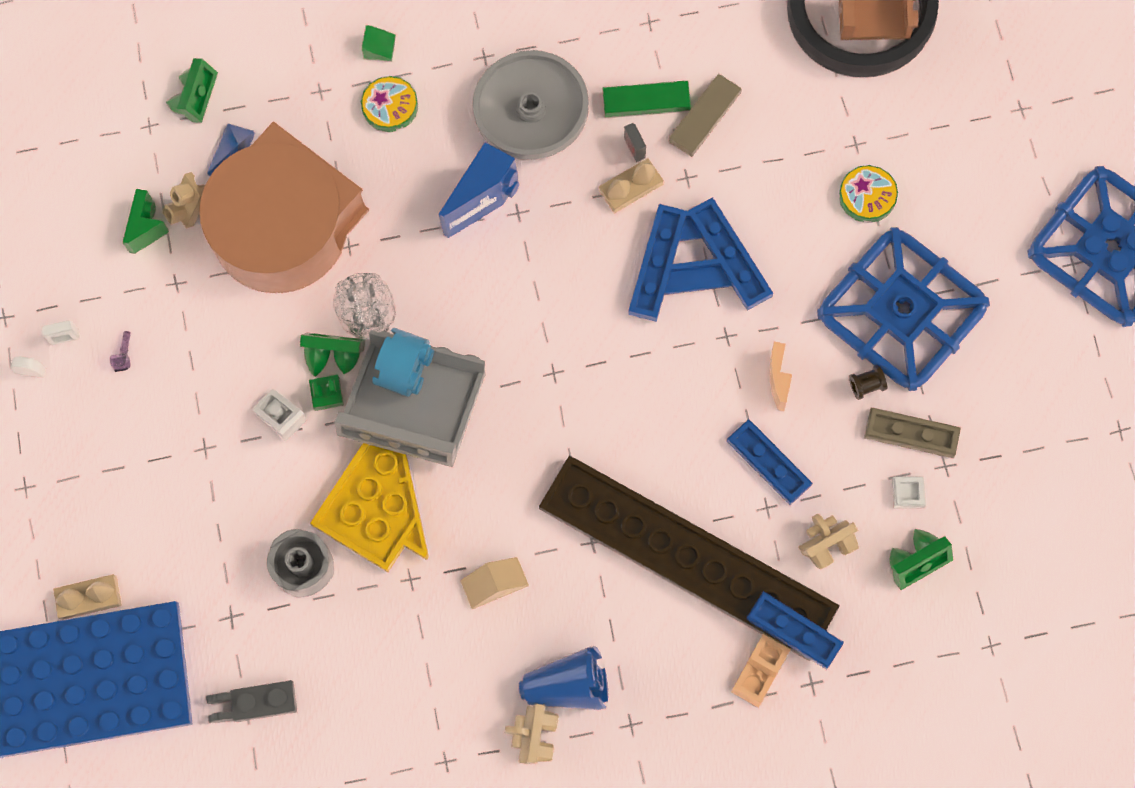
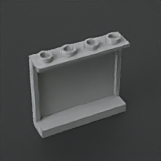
M370 330V345L344 411H339L335 419L337 436L453 468L486 375L485 361L475 355H462L452 352L445 347L436 348L431 346V349H434V355L428 367L424 365L420 376L424 378L422 388L418 395L412 393L407 397L373 384V377L379 378L380 371L374 368L381 347L387 336L393 338L394 335L386 331L377 332Z

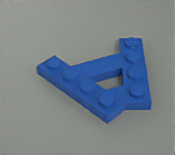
M713 197L688 211L663 204L658 205L628 315L657 322L664 295L732 287L747 311L773 297V291ZM702 239L714 259L673 264L680 241Z

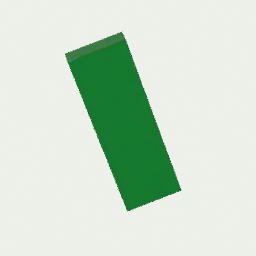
M688 80L603 87L605 118L691 110Z

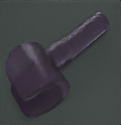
M130 331L123 332L120 354L110 355V365L114 368V372L128 370L131 366L128 355Z

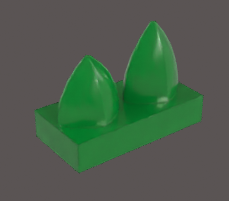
M193 58L191 67L179 76V80L184 86L182 93L166 101L167 106L173 112L184 115L193 123H202L218 71L203 58Z
M307 332L301 335L300 347H304L305 361L314 377L325 368L331 350L334 353V360L339 370L343 374H347L355 367L360 353L364 351L365 339Z
M915 529L913 542L917 552L912 554L903 549H891L890 566L893 571L894 582L901 591L954 561L952 544L946 536L939 539L930 532Z

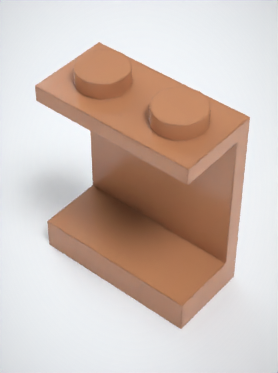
M838 0L840 40L910 39L913 28L918 27V10H913V2H916V0Z

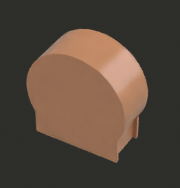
M273 121L251 146L229 156L211 174L201 196L200 223L207 242L222 267L232 278L256 291L287 293L303 289L315 283L331 270L343 251L347 235L368 213L369 208L363 202L361 196L363 189Z

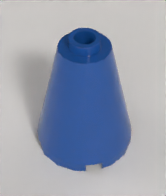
M587 647L525 673L523 681H519L521 699H526L528 705L533 706L534 704H539L547 707L588 710L606 709L607 706L604 703L608 702L609 699L607 674L605 668H600L597 660L602 659L598 647Z

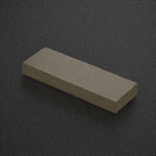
M718 73L671 134L669 143L693 157L742 93V88Z
M871 407L864 438L954 459L961 427Z

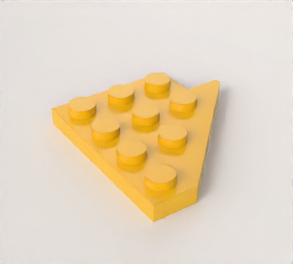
M363 443L310 522L311 526L386 572L390 571L405 547L427 560L429 554L407 455Z

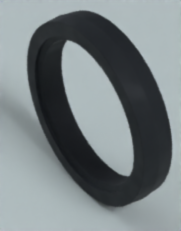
M787 0V14L790 29L796 42L813 61L841 75L866 78L894 72L911 62L922 51L934 31L938 16L939 0H919L920 15L918 27L914 28L910 39H905L888 50L868 54L840 49L820 36L808 18L805 0Z

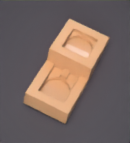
M774 341L770 358V384L777 409L784 411L792 374L780 372L786 344Z
M763 634L731 692L759 708L791 649Z

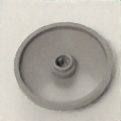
M538 50L515 52L493 63L479 79L473 96L474 118L482 137L491 146L514 158L523 160L547 158L569 147L581 134L589 112L586 84L576 68L555 54Z

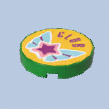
M394 76L380 77L371 82L363 91L361 98L362 113L368 124L384 132H394L396 129L405 128L410 125L416 117L419 107L416 91L411 84L400 77Z
M872 165L858 166L849 171L841 182L839 190L840 205L846 214L856 221L878 222L889 216L895 208L898 197L896 181L890 173L881 167Z

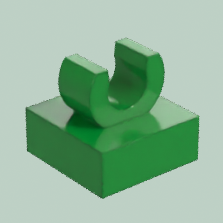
M338 374L309 380L312 404L315 411L344 406Z

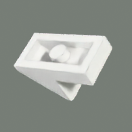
M273 388L252 408L254 413L272 427L284 441H287L306 422L304 413Z

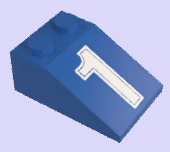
M484 142L438 214L445 237H452L504 205L508 197H514L520 185L514 157Z

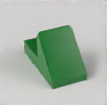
M135 190L122 242L128 252L132 254L138 253L169 232L163 221L153 219L156 204L147 190Z

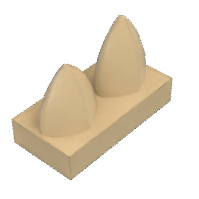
M649 158L599 186V192L615 214L664 185V180Z
M114 574L53 588L57 615L60 620L122 606L117 576Z

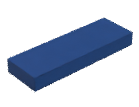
M750 419L727 438V442L790 506L813 485Z
M764 591L746 618L754 625L828 670L844 644L839 638Z

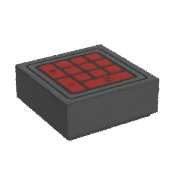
M631 123L624 126V140L635 161L638 162L645 159L646 144L636 124Z

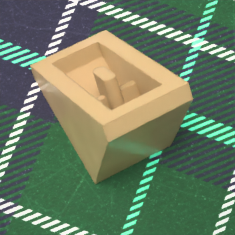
M517 557L488 562L460 580L472 610L529 586Z

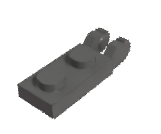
M293 680L233 689L230 692L206 696L207 704L216 705L231 701L232 712H217L209 715V723L243 722L297 713Z

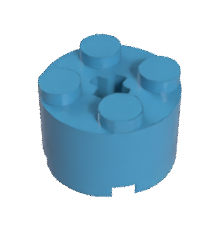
M393 327L390 330L394 334L393 338L387 336L379 352L374 369L379 370L380 373L379 378L373 377V384L407 397L412 393L418 395L424 378L420 376L424 365L427 367L430 365L434 349H431L428 339Z

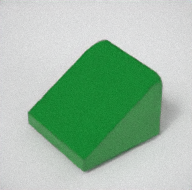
M366 25L362 43L364 59L392 62L396 34L372 25Z

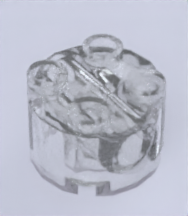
M355 273L336 284L333 308L342 328L347 333L354 335L355 338L368 340L370 339V330L377 332H387L389 330V326L396 317V304L387 283L382 280L381 276L376 273Z

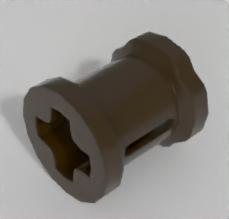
M879 365L873 366L872 370L856 375L853 373L849 375L850 386L857 400L863 399L864 395L877 390L883 392L888 389L885 375Z

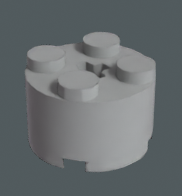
M301 529L288 530L280 534L270 546L266 562L268 572L282 590L294 597H307L320 592L334 575L333 556L317 534ZM300 558L304 560V566L301 568L298 567L297 562Z

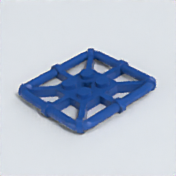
M1103 165L1095 166L1094 170H1091L1084 176L1067 199L1056 206L1055 214L1034 238L1030 249L1027 250L1028 258L1032 259L1044 272L1071 290L1070 294L1075 298L1079 296L1112 321L1122 324L1123 327H1130L1135 322V306L1132 310L1129 307L1125 279L1133 269L1135 270V213L1129 220H1126L1111 209L1106 181L1134 201L1135 186L1114 171L1106 169ZM1095 183L1101 213L1091 224L1075 213L1073 209ZM1064 220L1084 233L1075 245L1043 247ZM1106 241L1117 242L1120 251L1116 249L1112 252L1108 251L1109 245ZM1075 256L1089 266L1090 269L1078 281L1047 258ZM1096 273H1099L1114 284L1118 309L1086 287Z
M891 227L890 231L881 235L857 263H852L849 266V272L823 300L820 308L817 310V317L822 320L823 324L830 331L857 351L859 358L862 360L867 359L874 366L879 365L886 376L896 384L908 388V391H917V388L925 384L951 354H956L960 349L959 344L985 315L987 308L990 307V300L976 285L951 267L945 257H938L912 235L899 230V227ZM891 243L895 272L883 284L866 269ZM901 243L933 267L921 282L904 269ZM941 273L970 297L942 299L930 290L928 286ZM857 280H861L876 292L866 304L834 306ZM908 302L910 304L908 308L910 313H900L896 303L904 304ZM974 309L951 336L932 323L941 310ZM865 315L880 328L865 343L834 317ZM925 331L941 343L942 347L923 369L916 374L913 343ZM887 333L904 346L907 376L873 350Z

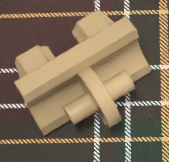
M192 172L184 174L181 184L173 186L170 191L173 203L166 204L162 211L170 224L181 221L186 228L194 226L199 215L200 201L205 185H197Z
M820 514L812 516L814 526L806 530L808 536L812 539L798 546L802 555L809 557L817 568L823 569L834 562L827 548L837 544L843 555L850 554L859 548L854 534L858 529L854 522L849 523L847 520H844L835 525L837 520L833 515L824 520Z
M534 704V706H527L526 716L516 715L514 727L505 726L504 733L513 736L511 747L520 749L518 763L535 764L537 762L552 761L554 745L540 742L542 730L556 731L559 716L545 710L544 705Z

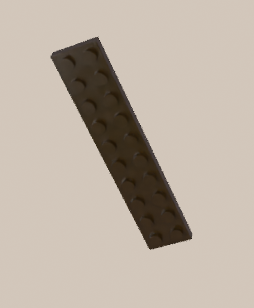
M570 455L539 505V510L756 632L777 641L808 661L810 659L746 619L763 591L824 630L828 629L840 607L834 601Z

